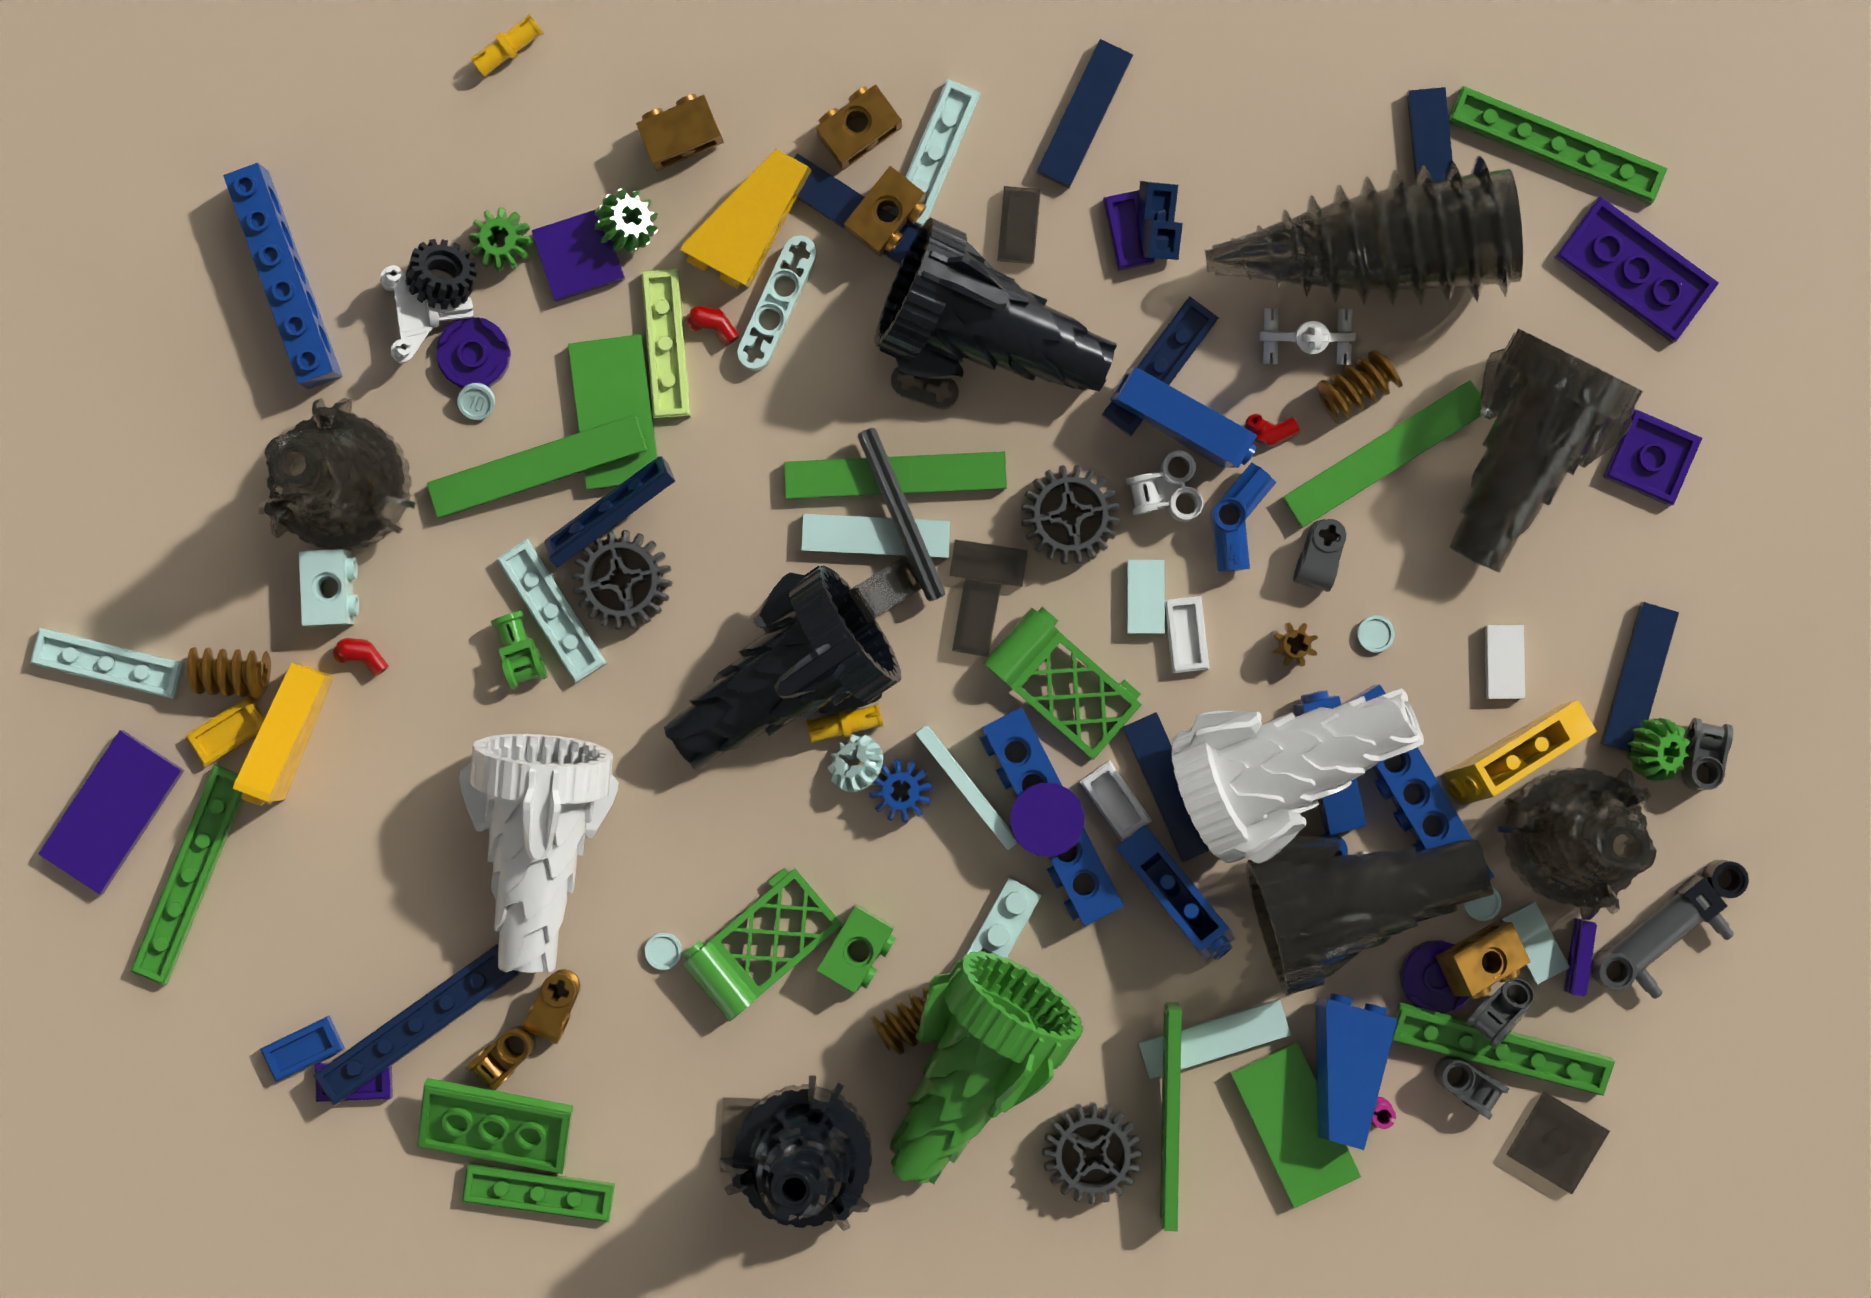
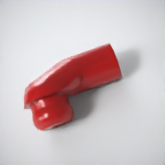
M699 305L692 308L685 318L687 327L692 331L696 332L702 328L714 329L725 346L730 345L740 337L729 319L720 309Z
M1252 414L1245 421V428L1257 435L1254 441L1270 447L1300 433L1299 426L1294 417L1276 425L1262 419V415Z
M345 638L340 640L333 650V656L339 663L345 664L347 661H362L374 677L380 675L389 667L374 645L368 640Z

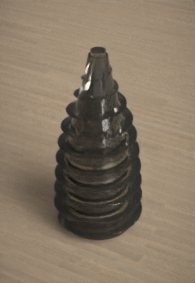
M1477 156L1468 175L1462 176L1455 162L1449 160L1442 179L1433 180L1426 166L1422 164L1418 170L1415 183L1405 185L1396 170H1393L1387 189L1377 191L1367 176L1364 178L1360 195L1351 199L1347 196L1341 185H1337L1333 202L1321 208L1311 195L1306 212L1292 218L1286 210H1283L1281 222L1264 229L1258 225L1255 232L1212 245V249L1205 250L1207 272H1214L1215 275L1248 277L1250 281L1252 278L1272 280L1276 282L1278 289L1282 281L1299 284L1302 286L1306 298L1313 285L1329 289L1335 304L1342 288L1356 290L1363 305H1365L1371 289L1384 291L1392 307L1399 290H1412L1420 306L1427 289H1440L1449 305L1455 287H1469L1477 303L1483 285L1497 284L1504 297H1506L1510 283L1520 282L1523 270L1522 223L1515 179L1511 169L1490 171L1481 156Z

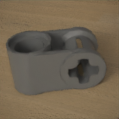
M1322 519L1311 525L1303 551L1296 564L1293 576L1294 582L1326 592L1331 591L1338 573L1339 560L1346 541L1345 527L1335 519ZM1330 526V533L1335 535L1334 541L1326 542L1324 545V538L1319 536L1320 530H1327Z
M1694 717L1689 724L1686 739L1690 740L1689 745L1686 747V753L1689 757L1684 758V770H1681V777L1684 784L1690 789L1712 790L1717 788L1725 777L1728 753L1733 740V727L1730 724H1724L1721 727L1702 723L1700 718ZM1700 764H1704L1709 770V779L1706 783H1701L1696 776V770Z
M1519 978L1507 980L1489 999H1486L1475 1010L1465 1024L1470 1028L1473 1026L1491 1041L1490 1045L1494 1049L1497 1048L1533 1003L1535 993L1532 986Z
M1452 1056L1443 1057L1437 1062L1434 1069V1076L1442 1087L1489 1120L1493 1116L1491 1110L1502 1093H1508L1509 1091L1508 1087L1482 1070L1475 1069L1460 1058ZM1455 1066H1461V1079L1456 1083H1449L1447 1080L1448 1072Z

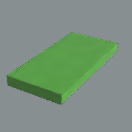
M641 334L568 343L579 432L636 415L648 450L585 471L587 490L617 487L658 457L643 337Z
M1297 1041L1230 1072L1294 1209L1361 1177L1347 1145L1318 1137L1317 1081Z
M427 1078L423 1087L417 1147L563 1174L566 1164L573 1105Z

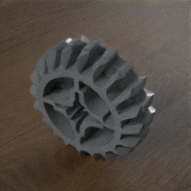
M1064 465L1059 466L1060 478L1055 479L1051 470H1047L1045 478L1048 484L1045 485L1041 480L1035 479L1033 485L1040 492L1036 494L1032 491H1026L1025 497L1034 502L1033 506L1027 504L1021 506V512L1032 513V518H1026L1021 521L1022 527L1032 525L1034 527L1033 531L1026 534L1027 541L1033 540L1038 536L1041 541L1035 546L1034 550L1040 552L1045 545L1048 546L1050 551L1047 553L1046 559L1049 561L1054 558L1056 551L1062 553L1060 558L1062 565L1067 564L1068 554H1074L1075 564H1081V552L1083 551L1086 552L1090 560L1095 559L1096 553L1092 548L1094 545L1102 551L1108 548L1107 544L1101 539L1102 536L1108 539L1116 537L1114 531L1107 529L1108 524H1120L1119 518L1109 517V512L1120 509L1119 503L1109 505L1107 503V499L1115 495L1114 489L1108 490L1103 494L1100 489L1107 480L1102 477L1096 485L1093 484L1090 480L1094 476L1095 471L1092 469L1088 470L1085 479L1079 477L1081 471L1079 465L1074 466L1072 476H1067V469ZM1071 485L1087 490L1093 495L1098 504L1082 505L1078 503L1074 498ZM1060 487L1061 506L1055 511L1040 514V506L1045 496L1055 488ZM1066 497H1068L1069 506H1074V510L1077 508L1080 513L1089 512L1083 513L1075 519L1074 533L1072 532V526L1066 524L1067 520L1063 521L1061 517L1052 519V517H1058L1065 512L1067 505ZM1101 515L1099 528L1095 535L1088 541L1081 543V522ZM1042 526H1062L1066 530L1070 545L1061 544L1053 540Z
M628 530L622 531L621 541H617L615 533L609 531L607 532L608 544L605 545L599 537L594 541L598 547L597 551L594 552L588 546L582 549L590 557L588 562L576 559L575 564L585 569L583 574H572V579L583 581V586L573 588V593L576 595L585 593L587 596L578 603L580 608H586L591 604L594 606L588 613L590 619H595L600 613H603L600 622L601 626L607 627L613 617L615 618V629L622 630L624 619L628 620V625L631 629L637 628L636 616L639 615L644 623H649L651 619L646 612L649 608L657 614L662 612L661 607L654 602L657 598L663 601L669 600V596L660 592L661 586L672 587L673 582L668 579H661V574H667L672 569L669 565L658 566V563L666 558V554L658 552L652 556L651 553L657 545L653 540L648 542L643 548L641 547L644 541L643 534L637 533L632 543L630 542V532ZM621 550H631L639 553L646 560L649 568L629 569L625 559L622 557ZM610 554L611 569L605 577L593 581L597 565L606 555ZM620 569H622L624 574L635 577L631 578V583H627L628 587L625 591L619 585L606 584L614 582V576L618 577L616 573ZM648 579H652L648 595L635 607L633 602L635 600V587ZM614 590L620 602H622L624 611L608 608L599 600L595 592Z
M1090 1102L1089 1113L1087 1114L1083 1113L1081 1104H1076L1075 1111L1078 1116L1072 1118L1067 1110L1062 1111L1061 1114L1066 1124L1063 1126L1058 1121L1053 1120L1051 1127L1058 1134L1046 1133L1044 1136L1046 1142L1054 1145V1147L1042 1149L1043 1156L1054 1158L1044 1163L1045 1171L1057 1170L1050 1177V1181L1053 1185L1058 1184L1062 1180L1065 1181L1060 1189L1063 1195L1068 1194L1072 1188H1075L1073 1199L1076 1202H1079L1082 1199L1083 1192L1088 1193L1089 1204H1095V1193H1101L1102 1199L1106 1203L1110 1201L1107 1190L1113 1188L1115 1193L1121 1196L1123 1191L1118 1183L1121 1180L1129 1186H1132L1134 1183L1131 1176L1127 1174V1171L1140 1172V1166L1132 1162L1131 1159L1142 1158L1143 1152L1131 1147L1139 1144L1141 1139L1139 1135L1127 1136L1135 1128L1131 1121L1120 1126L1124 1119L1123 1112L1118 1111L1111 1119L1109 1118L1111 1106L1108 1104L1104 1105L1101 1114H1097L1095 1102ZM1088 1124L1105 1126L1103 1130H1099L1092 1137H1084L1079 1133L1073 1132L1077 1128ZM1114 1133L1118 1135L1122 1142L1123 1150L1119 1166L1106 1154V1149L1111 1142L1110 1138ZM1065 1140L1072 1144V1147L1078 1152V1158L1074 1163L1075 1167L1070 1173L1062 1163V1148ZM1100 1144L1101 1148L1098 1149V1152L1103 1161L1095 1157L1084 1161V1158L1087 1156L1085 1151H1083L1082 1145L1085 1148L1094 1149L1096 1145L1099 1146ZM1093 1169H1101L1111 1174L1099 1181L1080 1180L1082 1176L1085 1177Z

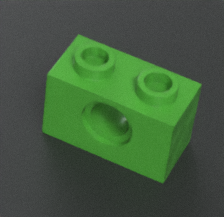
M856 904L817 971L853 993H856L859 986L866 989L877 972V969L873 968L872 964L878 954L886 957L896 940L894 936L890 935L894 926ZM860 940L868 945L870 953L865 959L856 960L850 956L848 946L853 941Z

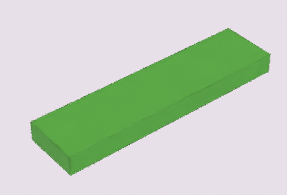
M469 1163L466 1168L462 1202L609 1222L615 1183Z

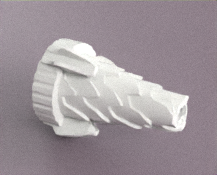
M1401 688L1366 701L1363 696L1333 709L1320 707L1297 717L1291 712L1264 724L1261 722L1262 716L1259 712L1220 710L1204 712L1196 716L1192 728L1176 734L1173 738L1172 763L1186 810L1209 850L1224 863H1234L1248 858L1261 864L1278 854L1306 826V819L1300 813L1317 807L1319 799L1349 787L1352 784L1351 780L1365 774L1366 770L1378 763L1419 747L1424 743V738L1415 713L1408 702L1407 693Z
M542 734L488 736L474 742L472 745L471 763L460 771L461 791L474 829L482 832L490 828L487 862H493L491 891L496 899L494 932H500L498 968L504 972L515 970L530 973L543 971L549 973L556 968L559 928L563 922L568 893H573L575 887L577 855L583 856L585 836L587 838L595 837L618 791L619 782L611 774L613 754L602 746L579 739Z

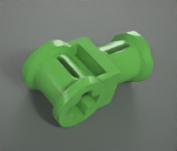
M522 611L513 612L490 621L492 627L497 628L503 648L498 650L501 656L504 675L512 690L517 689L520 683L540 677L542 680L548 677L545 663L539 649L535 645L534 639L527 638L521 618L524 616ZM531 665L530 668L518 671V669Z

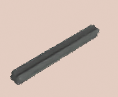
M875 428L864 430L858 434L859 442L925 597L928 601L939 599L945 595V590Z

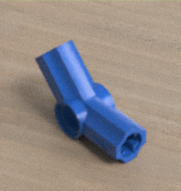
M1253 462L1249 464L1220 501L1213 506L1210 513L1214 532L1217 572L1250 569L1245 520L1276 484V481L1266 471ZM1222 506H1231L1237 511L1238 518L1234 525H1226L1220 520L1219 511Z

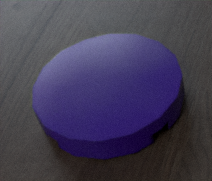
M472 317L456 320L445 328L438 339L437 362L439 369L447 380L461 389L471 383H481L490 388L502 379L509 368L511 357L509 341L502 330L486 318Z
M1042 782L1027 787L1016 798L1011 809L1010 826L1015 839L1026 851L1037 856L1054 857L1067 852L1078 842L1084 830L1085 814L1080 800L1070 789L1057 783Z
M1443 940L1425 941L1413 947L1404 958L1400 969L1401 988L1406 998L1416 1007L1439 1013H1448L1462 1007L1470 996L1453 995L1435 957L1455 944Z

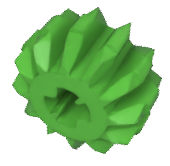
M625 189L618 190L615 196L608 194L602 200L603 205H600L595 211V215L600 220L595 224L594 229L605 232V235L601 238V243L611 240L613 241L614 252L620 251L624 246L628 254L634 253L638 247L645 248L650 243L649 237L655 235L658 229L652 223L657 219L658 213L650 212L647 209L651 205V200H645L642 203L639 201V191H633L628 195ZM624 218L629 221L628 225L623 221Z
M501 207L498 208L496 218H494L489 210L484 211V217L487 222L485 224L478 220L473 222L474 227L480 233H472L468 236L471 242L477 244L471 250L472 254L475 257L483 255L481 264L486 268L494 262L495 269L498 272L503 271L505 261L508 262L512 269L517 268L518 265L514 257L518 255L522 259H527L529 256L521 246L533 244V240L530 237L523 236L530 230L529 225L526 222L518 224L521 216L517 212L511 213L507 218L506 210ZM502 232L505 236V245L499 247L496 244V235Z
M1654 718L1642 720L1641 728L1633 729L1634 739L1627 743L1631 746V752L1626 757L1633 762V771L1646 777L1648 780L1663 781L1674 779L1676 771L1684 770L1683 760L1689 757L1686 753V747L1690 743V740L1684 737V728L1676 725L1675 722H1671L1669 719Z

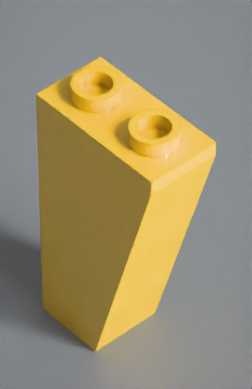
M775 149L683 243L680 250L689 254L686 262L703 271H706L708 266H711L721 272L719 280L736 289L739 288L741 283L750 287L812 170L807 165Z
M291 662L233 785V789L243 792L241 799L263 806V803L271 805L273 801L286 799L334 676L301 663Z
M1578 699L1562 704L1444 772L1443 775L1447 780V788L1450 794L1456 800H1459L1461 805L1494 797L1597 731Z

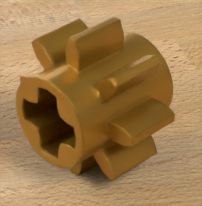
M1290 622L1285 623L1287 633L1284 635L1279 633L1273 634V637L1279 640V647L1275 648L1272 653H1282L1285 656L1283 660L1284 666H1288L1292 659H1296L1298 665L1303 667L1305 666L1304 656L1307 654L1310 656L1317 655V652L1311 649V642L1318 639V636H1308L1305 633L1307 629L1306 623L1301 624L1298 630H1294ZM1298 635L1300 637L1299 644L1303 646V650L1295 651L1292 654L1290 653L1291 646L1287 644V639L1296 638Z

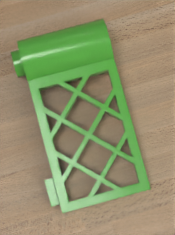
M1031 607L983 664L1094 760L1141 707L1142 704L1137 701L1141 694L1126 680L1118 684L1054 627L1058 620L1045 608L1041 607L1037 612ZM1059 643L1071 652L1072 668L1051 669L1050 654ZM1076 657L1087 667H1077ZM1045 660L1046 669L1037 670ZM1093 671L1098 676L1099 692L1078 693L1077 672ZM1072 672L1073 694L1053 695L1051 674ZM1046 674V696H1031L1022 688L1031 675ZM1104 682L1114 691H1104ZM1120 695L1130 704L1121 716L1106 717L1105 696ZM1099 697L1101 718L1080 719L1079 698ZM1074 698L1075 720L1060 721L1054 716L1053 700ZM1048 700V710L1038 701ZM1106 722H1115L1107 731ZM1101 723L1102 738L1092 749L1081 740L1080 724ZM1075 724L1076 734L1065 725Z
M783 868L768 881L772 888L707 944L704 945L699 940L683 954L687 961L682 966L729 1021L744 1011L760 995L843 925L796 869L789 873L786 868ZM793 879L804 890L803 906L781 905L782 889ZM778 893L777 904L766 903ZM808 896L818 907H807ZM759 908H777L775 930L753 929L754 913ZM781 909L803 910L801 932L779 931ZM807 911L823 912L832 923L821 934L805 933ZM749 918V928H738L739 925ZM732 931L748 932L747 954L730 953L721 941ZM752 933L774 934L773 957L751 955ZM778 935L800 936L799 953L793 958L777 957ZM805 937L815 938L806 947H804ZM735 958L746 959L745 970ZM750 959L772 961L771 977L760 986L749 975ZM776 961L787 962L776 971Z

